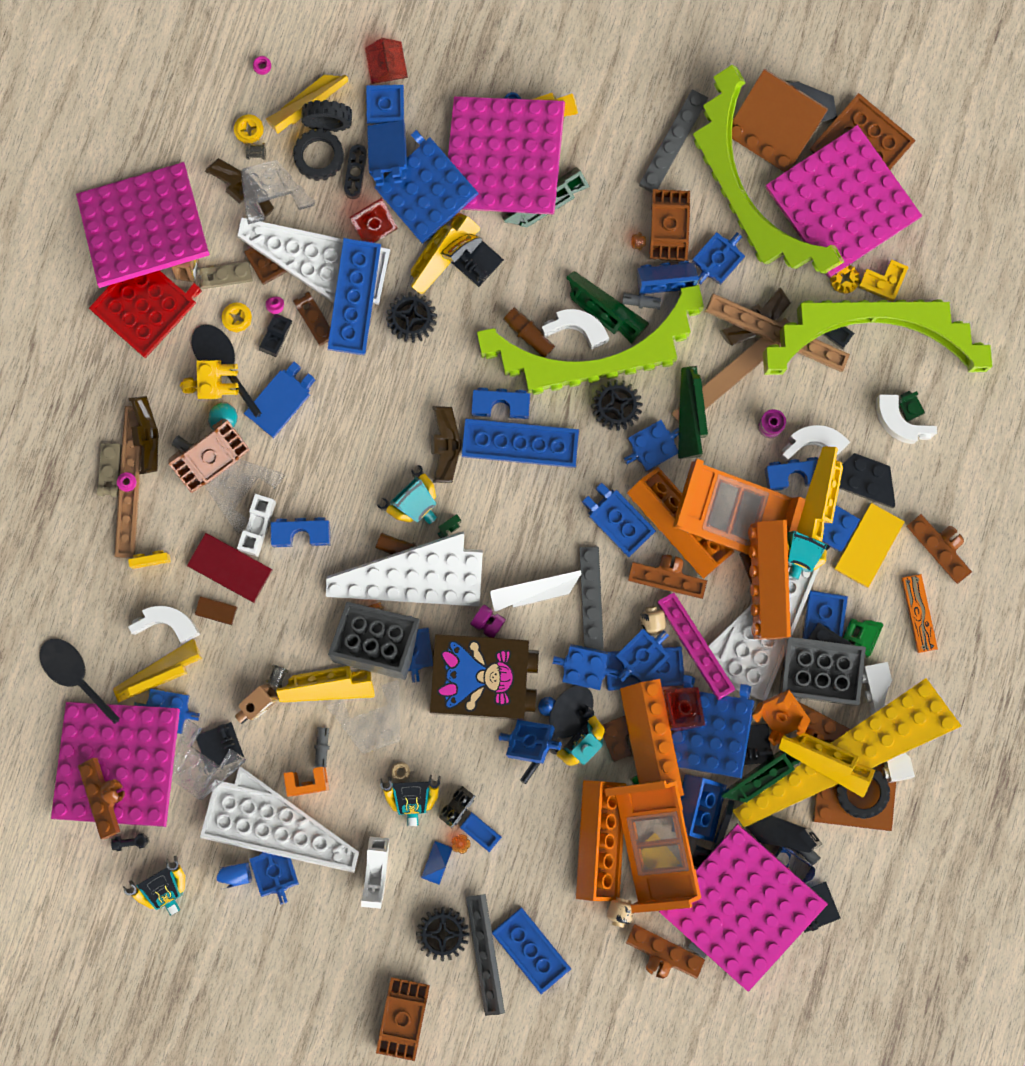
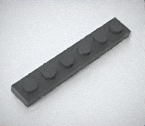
M693 89L691 90L639 183L640 187L650 192L653 189H659L703 110V105L707 103L708 97Z
M580 547L584 647L604 651L599 547Z
M486 894L468 896L466 900L485 1016L501 1015L505 1013Z

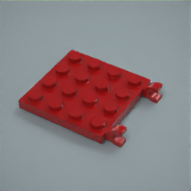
M159 270L109 285L89 309L146 359L194 307L196 302L193 298L197 297L202 290L193 283L185 293Z

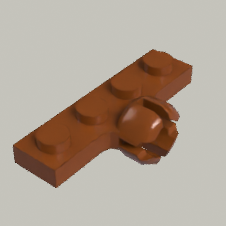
M922 514L906 526L957 584L972 573V570L956 553V550L963 545L964 538L959 534L953 540H950L957 533L953 526H948L942 532H938Z
M668 554L661 557L658 567L632 562L628 581L703 599L708 580L683 574L684 562L680 557L675 556L672 567H670L672 556Z
M798 701L811 720L805 731L806 734L824 742L829 741L832 743L851 730Z
M91 758L78 765L96 827L102 840L120 832L113 806L124 798L125 791L123 790L117 794L116 791L123 788L121 782L116 779H110L105 782L98 758Z
M636 924L633 925L626 944L649 956L646 970L650 974L656 972L659 967L656 974L658 978H666L671 968H676L697 979L705 962V959Z

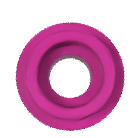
M259 56L254 60L253 69L257 74L265 75L270 72L272 65L267 57ZM261 64L266 65L263 69L259 68Z
M277 296L271 297L265 303L266 309L272 314H278L284 308V300Z
M122 473L117 479L119 489L124 492L132 491L136 487V478L131 473ZM125 479L130 480L128 485L123 484Z

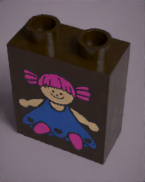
M435 634L430 714L524 720L525 712H535L537 689H527L526 683L527 673L538 674L539 650H529V640Z

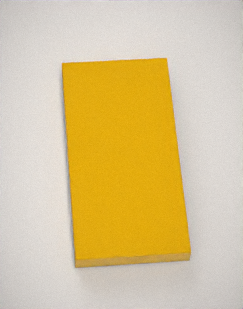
M870 503L834 570L869 588L905 521Z

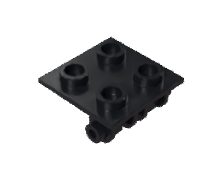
M482 241L471 254L464 251L456 262L451 263L480 287L504 259Z
M232 722L219 725L217 728L195 736L208 772L245 759Z
M768 724L750 726L744 765L762 764L770 757H773V751L768 739Z
M462 786L453 794L451 802L442 809L439 818L451 828L457 825L462 818L461 815L463 816L464 811L468 810L467 807L469 808L475 801V795Z
M826 881L810 887L828 905L804 930V933L815 931L821 926L841 919Z

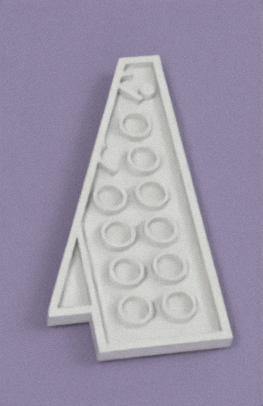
M241 218L238 232L239 239L334 303L343 239ZM382 247L373 304L379 305L390 254V249Z
M459 532L329 575L326 578V597L480 606L483 550L464 549V532Z
M819 568L812 572L801 571L799 580L789 577L791 637ZM750 605L709 645V648L735 687V690L740 692L741 684L749 685L752 687L750 696L765 701L784 657L788 638L754 640V635L751 632L753 616L751 615Z
M242 767L238 769L235 784L215 780L200 838L355 872L359 855L357 850Z

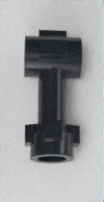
M144 833L129 839H121V836L111 839V848L113 851L116 850V852L122 851V847L137 846L139 849L145 848L150 840Z

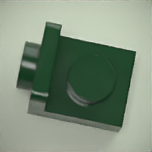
M907 391L900 395L899 408L906 422L925 414L917 398V395H919L917 391L913 393Z
M457 514L438 527L440 532L437 534L440 539L449 536L447 534L448 531L453 533L460 528L461 519Z

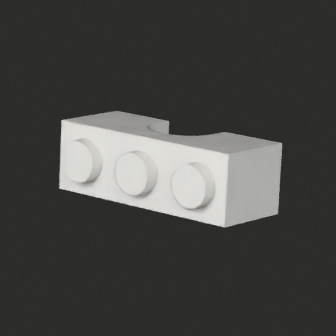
M255 494L249 511L248 525L245 531L243 530L237 547L240 552L256 557L259 556L276 505L274 499Z

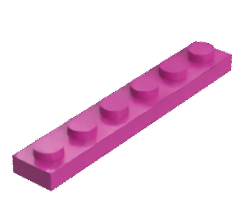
M673 592L657 602L658 606L664 611L666 619L716 698L719 700L734 692L735 687L676 594Z

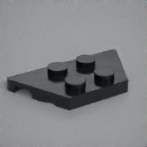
M856 453L842 464L843 470L839 489L884 506L895 508L890 466Z

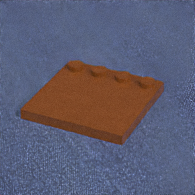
M764 69L733 119L732 139L778 169L786 172L796 162L828 111V108L772 72Z
M858 93L812 145L810 151L814 154L858 125L891 170L916 140Z
M882 763L874 768L883 774L882 768L885 766ZM873 779L864 797L847 789L849 801L857 808H871L879 799L880 790ZM896 782L888 783L890 799L886 808L880 814L866 819L855 818L844 811L837 798V785L821 791L815 796L813 822L892 831Z

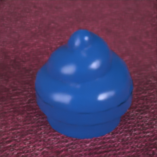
M552 697L542 698L538 704L539 712L544 716H550L555 699Z

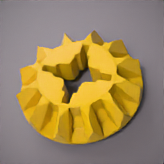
M249 114L243 115L234 124V134L244 144H253L260 140V137L263 135L264 126L258 117ZM247 123L251 128H254L251 130V136L246 131L244 132L247 129Z
M850 265L830 278L831 286L837 292L843 294L853 292L860 282L859 272L855 269V266ZM850 273L848 277L850 281H845L842 284H840L842 280L841 275L845 276L846 274Z
M231 303L222 312V323L229 331L236 333L245 331L251 325V311L242 303ZM238 313H240V318L243 321L237 320L236 323H234V318L231 315L237 316Z

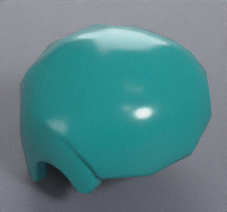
M219 403L213 406L208 415L210 428L214 430L212 426L222 419H227L235 427L238 418L236 409L228 403Z

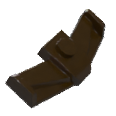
M220 158L216 159L206 168L205 172L207 174L210 173L230 185L227 187L226 193L240 204L246 199L261 222L271 214L274 206L257 185L256 180L249 174L240 171Z
M780 287L763 308L759 304H755L750 310L777 321L791 302ZM736 325L720 330L725 341L731 346L758 336Z
M147 396L128 398L132 403L139 425L131 427L134 446L142 445L141 471H139V474L157 472L159 433Z
M433 406L439 435H431V454L439 455L433 483H453L458 456L461 451V440L453 408Z

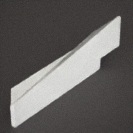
M581 570L491 590L490 595L494 612L513 605V608L568 595L580 577Z

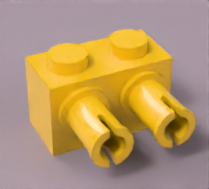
M197 360V398L219 399L222 398V395H238L239 390H231V388H239L238 383H222L221 376H237L238 371H231L230 369H238V365L221 364V360Z

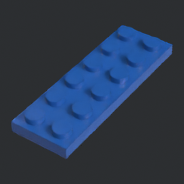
M343 239L327 350L363 356L366 354L381 244Z
M465 419L462 457L576 468L579 429Z

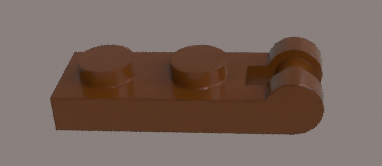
M308 291L302 298L294 299L293 303L315 340L321 346L329 341L331 327ZM309 302L311 307L304 310L303 305Z

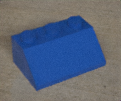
M681 261L675 265L661 263L655 267L648 264L642 265L641 268L637 269L639 295L641 293L654 294L680 291L682 288L696 286L699 280L695 264L689 263V261Z
M685 774L682 784L684 795L680 798L688 836L711 842L714 841L724 800L721 792L726 790L727 785ZM673 821L672 831H673V832H676V831H675V826H674V821Z

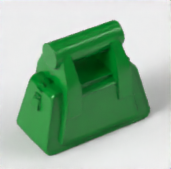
M851 618L843 638L855 646L866 647L865 658H868L873 652L883 628V623L872 620L858 622V620ZM857 627L859 628V632L855 638L852 637V635L855 631V628Z

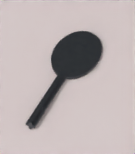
M201 325L195 329L191 343L197 360H221V364H235L234 347L223 331L212 325ZM227 376L232 383H238L239 388H236V390H239L238 393L256 418L261 416V411L237 376Z
M47 640L40 649V662L48 677L62 686L74 687L78 685L114 724L119 722L120 718L84 681L86 668L79 651L64 640Z
M573 686L564 691L555 701L549 716V725H553L555 728L552 741H556L558 737L568 738L575 735L588 722L587 719L579 714V710L584 713L586 712L587 708L585 705L593 709V695L587 687ZM532 762L520 781L527 784L540 763Z

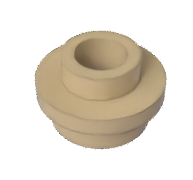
M403 762L395 763L391 768L392 778L399 782L408 779L410 775L409 766ZM399 768H402L404 770V774L402 776H399L397 774V770Z

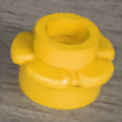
M191 377L184 378L180 383L182 392L185 394L196 392L197 380Z

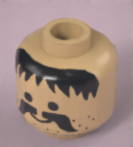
M657 606L646 607L645 611L640 614L641 627L649 635H658L666 628L664 611L657 609Z
M616 897V900L610 902L607 918L613 921L612 925L623 928L624 924L632 922L634 913H631L630 905L632 904L630 900Z

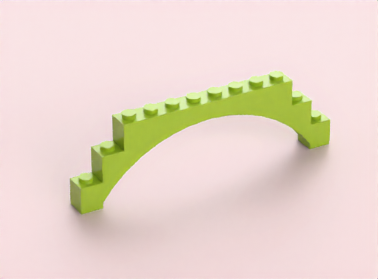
M730 65L713 77L715 80L714 86L721 94L703 105L706 110L704 115L708 121L712 122L693 133L695 137L694 143L704 153L702 156L703 160L708 166H711L713 170L711 174L715 181H719L721 193L725 198L729 199V207L734 214H737L739 226L747 232L748 236L746 238L749 244L755 247L757 259L763 262V264H770L785 255L783 259L786 265L793 269H797L813 259L812 265L814 269L825 274L844 263L835 245L822 247L802 242L778 229L755 207L742 185L733 155L732 124L737 98L742 85L746 84L738 67Z
M696 285L680 289V298L666 320L646 339L632 348L613 356L583 362L552 360L536 356L518 348L496 333V328L477 332L482 358L493 359L500 354L505 376L515 377L519 376L520 372H524L528 393H533V395L542 394L547 389L557 391L566 385H570V387L579 386L581 382L585 381L589 383L600 381L599 378L603 377L613 379L622 373L632 375L637 373L636 370L644 369V371H651L655 369V366L669 367L674 365L673 363L677 360L673 340H676V342L684 341L691 333L687 314L689 316H696L703 311L704 304L700 287Z
M941 299L931 302H925L924 300H915L913 302H906V300H897L895 302H888L887 300H879L877 302H869V300L858 302L843 300L839 303H832L831 300H825L821 303H814L811 300L803 301L797 308L798 325L794 322L786 323L780 330L781 347L779 345H769L763 352L764 375H783L791 358L817 337L837 328L853 324L884 323L906 327L934 339L955 354L966 365L968 372H987L993 367L991 345H984L981 342L972 344L970 323H963V321L951 323L950 302H943Z

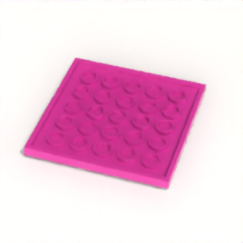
M454 96L448 158L479 193L461 210L554 215L565 110L564 101Z
M858 125L765 186L803 242L822 247H828L829 245L837 247L844 263L827 272L828 278H831L922 217V214Z
M184 162L76 194L99 288L210 255Z
M66 702L51 819L95 822L78 765L91 758H98L105 782L110 779H116L123 785V788L116 791L117 794L123 790L125 791L124 798L113 806L118 824L166 827L180 709L107 704L120 718L119 722L114 724L96 704Z
M737 823L696 869L701 899L693 902L691 908L662 910L659 913L749 992L828 903Z

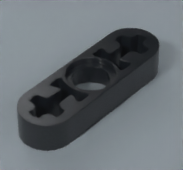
M359 144L352 146L349 152L344 185L345 194L349 199H357L362 192L367 152L365 147ZM358 150L363 154L359 156V163L356 162V155L354 154ZM352 168H359L361 170L360 175L352 176L350 174ZM352 181H355V188L358 190L354 191V194H351L350 190H348L352 188Z

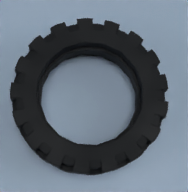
M310 101L302 106L301 122L310 129H323V131L334 132L344 131L352 125V109L349 106H345L344 103H338L337 101Z
M312 129L308 133H303L302 137L297 139L296 146L293 149L294 161L299 172L310 180L311 178L314 179V181H319V179L324 181L328 180L330 176L334 177L336 172L340 171L341 165L344 162L342 144L337 136L332 135V132L328 130L323 131V129L315 131ZM317 141L327 142L334 150L332 162L320 169L309 167L303 158L306 147Z
M872 768L875 770L872 779L877 783L880 794L878 801L871 808L862 809L852 805L847 796V788L840 784L837 785V798L840 806L846 813L855 818L866 819L880 814L889 802L890 787L888 781L875 768Z

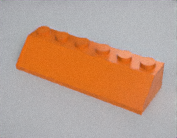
M659 467L639 480L627 492L632 501L641 508L644 514L656 525L657 529L666 536L670 543L675 546L683 558L691 564L703 579L734 553L728 547L673 527L682 493Z
M787 520L756 522L750 524L748 530L751 543L749 548V557L751 558L749 574L752 577V585L750 587V594L752 596L751 615L753 616L751 632L754 635V640L791 637Z
M660 679L620 688L639 784L677 780L680 797H682L684 793Z
M583 780L576 899L612 901L616 900V897L620 898L624 833L616 795L606 797L604 789L626 786L627 783Z

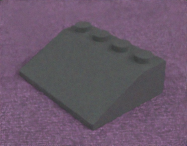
M346 602L328 655L333 663L406 680L412 662L420 620L406 615Z
M788 637L779 694L790 690L793 696L799 699L851 706L860 705L866 647Z

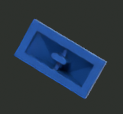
M435 841L421 878L440 885L453 847Z

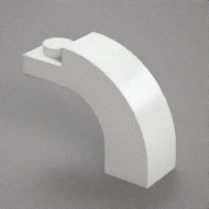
M576 309L556 312L555 317L557 320L551 319L546 321L541 329L545 337L564 329L577 330L584 335L591 350L609 341L608 334L598 319L587 312Z
M879 395L876 398V412L879 422L884 430L893 438L904 443L914 444L918 441V437L921 440H929L937 434V426L912 425L902 418L899 412V395Z
M821 425L808 426L796 431L789 437L793 445L788 443L781 450L783 454L780 458L786 463L800 448L807 445L837 447L838 455L850 441L833 428Z
M154 606L142 610L145 618L138 617L132 621V625L128 626L131 633L136 635L155 624H167L173 628L179 641L183 644L201 635L194 622L187 615L167 606Z
M371 836L369 838L361 907L381 909L387 873L389 838Z

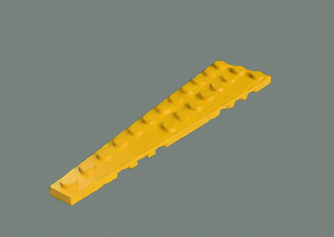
M925 678L830 744L859 756L856 764L874 768L962 726L928 679ZM801 763L794 771L747 803L745 802L734 809L733 813L742 826L746 827L838 783Z

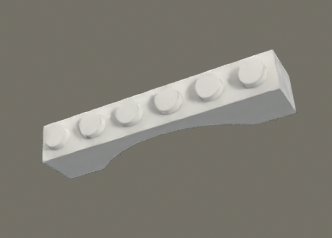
M888 662L869 665L863 668L862 683H865L867 689L865 691V699L867 702H870L871 707L869 716L885 706L887 691L892 682ZM906 753L884 762L885 767L882 768L883 776L888 779V783L915 777L911 758Z

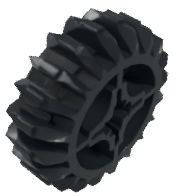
M409 292V297L405 298L404 294H401L402 300L396 297L394 299L396 304L390 303V307L393 310H387V314L390 316L386 317V321L391 322L388 324V328L393 329L392 335L398 333V340L404 336V342L407 343L409 338H411L412 343H415V338L418 337L421 342L423 341L422 335L428 338L429 334L427 331L433 332L434 328L432 326L437 325V321L433 320L437 318V314L433 313L436 308L431 306V300L425 302V295L419 299L418 292L415 294V297H412V293ZM411 304V307L408 310H401V312H399L401 308ZM418 306L422 307L426 311L427 318L423 317V315L418 314ZM414 311L415 318L409 322V317H411ZM396 317L406 322V330L397 324ZM424 324L422 328L412 331L415 325Z
M615 380L613 386L608 381V388L602 384L600 386L602 392L596 390L595 394L598 397H592V401L596 403L592 404L591 408L597 409L592 414L593 416L599 415L596 421L600 422L603 420L602 427L609 424L608 430H612L613 426H616V431H619L620 425L626 430V423L632 427L634 425L632 419L638 421L639 417L636 414L642 413V410L638 408L642 407L643 403L637 402L641 399V395L634 396L638 390L634 389L631 391L632 384L625 387V381L618 385V380ZM615 392L624 393L629 398H620ZM607 394H610L611 402L602 407V399ZM614 400L621 404L619 409L613 408ZM632 404V412L625 418L623 409ZM605 413H614L619 420L612 419Z
M445 907L441 908V913H438L437 908H434L435 915L433 916L428 911L426 914L429 919L421 918L425 925L418 924L417 926L419 929H423L422 932H416V936H422V939L417 940V943L421 944L424 942L425 945L420 949L421 951H424L426 948L429 950L426 953L427 957L430 956L431 952L434 953L433 960L437 959V955H441V961H444V955H447L448 959L452 960L451 953L458 957L457 949L465 950L461 943L468 944V940L463 939V936H469V932H463L464 929L468 928V924L462 926L461 923L465 921V918L463 917L458 920L459 912H456L454 916L451 915L452 908L449 909L448 913H445ZM440 918L439 928L427 931L428 925L433 920ZM446 918L452 920L457 925L459 931L449 930L446 926ZM442 924H444L445 932L449 934L445 936L443 944L442 939L437 935L442 929ZM427 937L436 938L439 941L440 950L432 947ZM459 937L456 945L446 950V941L449 938Z

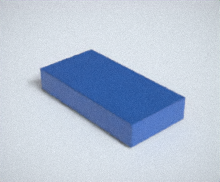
M472 812L459 827L488 852L502 838Z

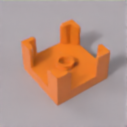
M790 690L758 703L752 714L756 722H759L761 717H763L771 728L772 732L768 739L773 746L780 744L782 737L798 729L797 735L805 733L811 721Z
M326 767L313 769L315 784H313V781L302 782L301 786H299L297 772L284 773L287 797L330 790Z

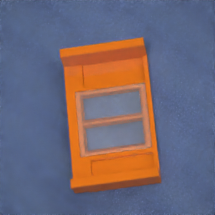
M695 459V461L691 462L675 515L674 528L749 555V548L751 546L748 536L750 524L763 521L787 520V532L797 531L806 499L801 497L791 498L703 465L704 461L700 459Z
M663 780L604 789L606 797L616 795L638 900V902L630 905L631 913L691 908L693 902L701 899V893L691 856L677 780L668 782Z

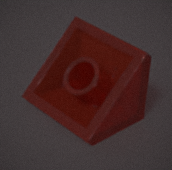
M381 38L365 47L371 84L408 78L401 41Z
M382 198L349 217L351 225L361 241L376 243L398 229Z
M698 687L663 690L670 729L678 732L705 726Z

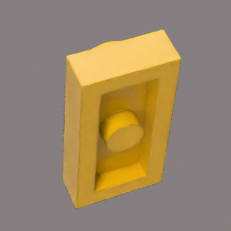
M164 550L152 552V555L145 556V554L133 555V558L128 559L130 568L136 569L169 563L171 560L167 552L164 553Z

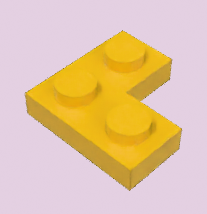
M891 259L884 276L866 269L859 288L894 302L909 267Z

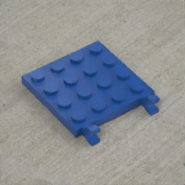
M416 130L411 136L420 146L407 157V169L402 170V182L395 183L391 172L384 178V185L375 186L374 188L423 244L479 193L430 137L425 140Z
M684 675V689L678 688L671 725V735L678 767L742 778L755 702L754 700H749L752 687L741 684L740 698L725 696L718 700L712 693L693 691L695 677Z

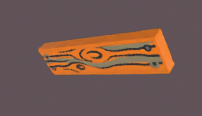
M922 574L903 577L901 579L917 652L923 653L938 650Z

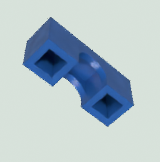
M477 388V390H473L472 416L491 417L492 407L497 403H504L510 409V418L529 420L530 393H526L527 391L525 390L508 392L507 389L489 391L488 388Z
M818 457L807 458V461L799 462V459L789 460L788 464H781L780 462L769 463V466L764 469L767 489L773 491L787 489L789 487L788 477L792 473L800 474L804 479L805 487H809Z
M316 517L314 521H306V518H295L293 522H287V519H276V522H271V545L273 548L293 547V537L301 531L309 534L311 546H331L330 522L325 517Z

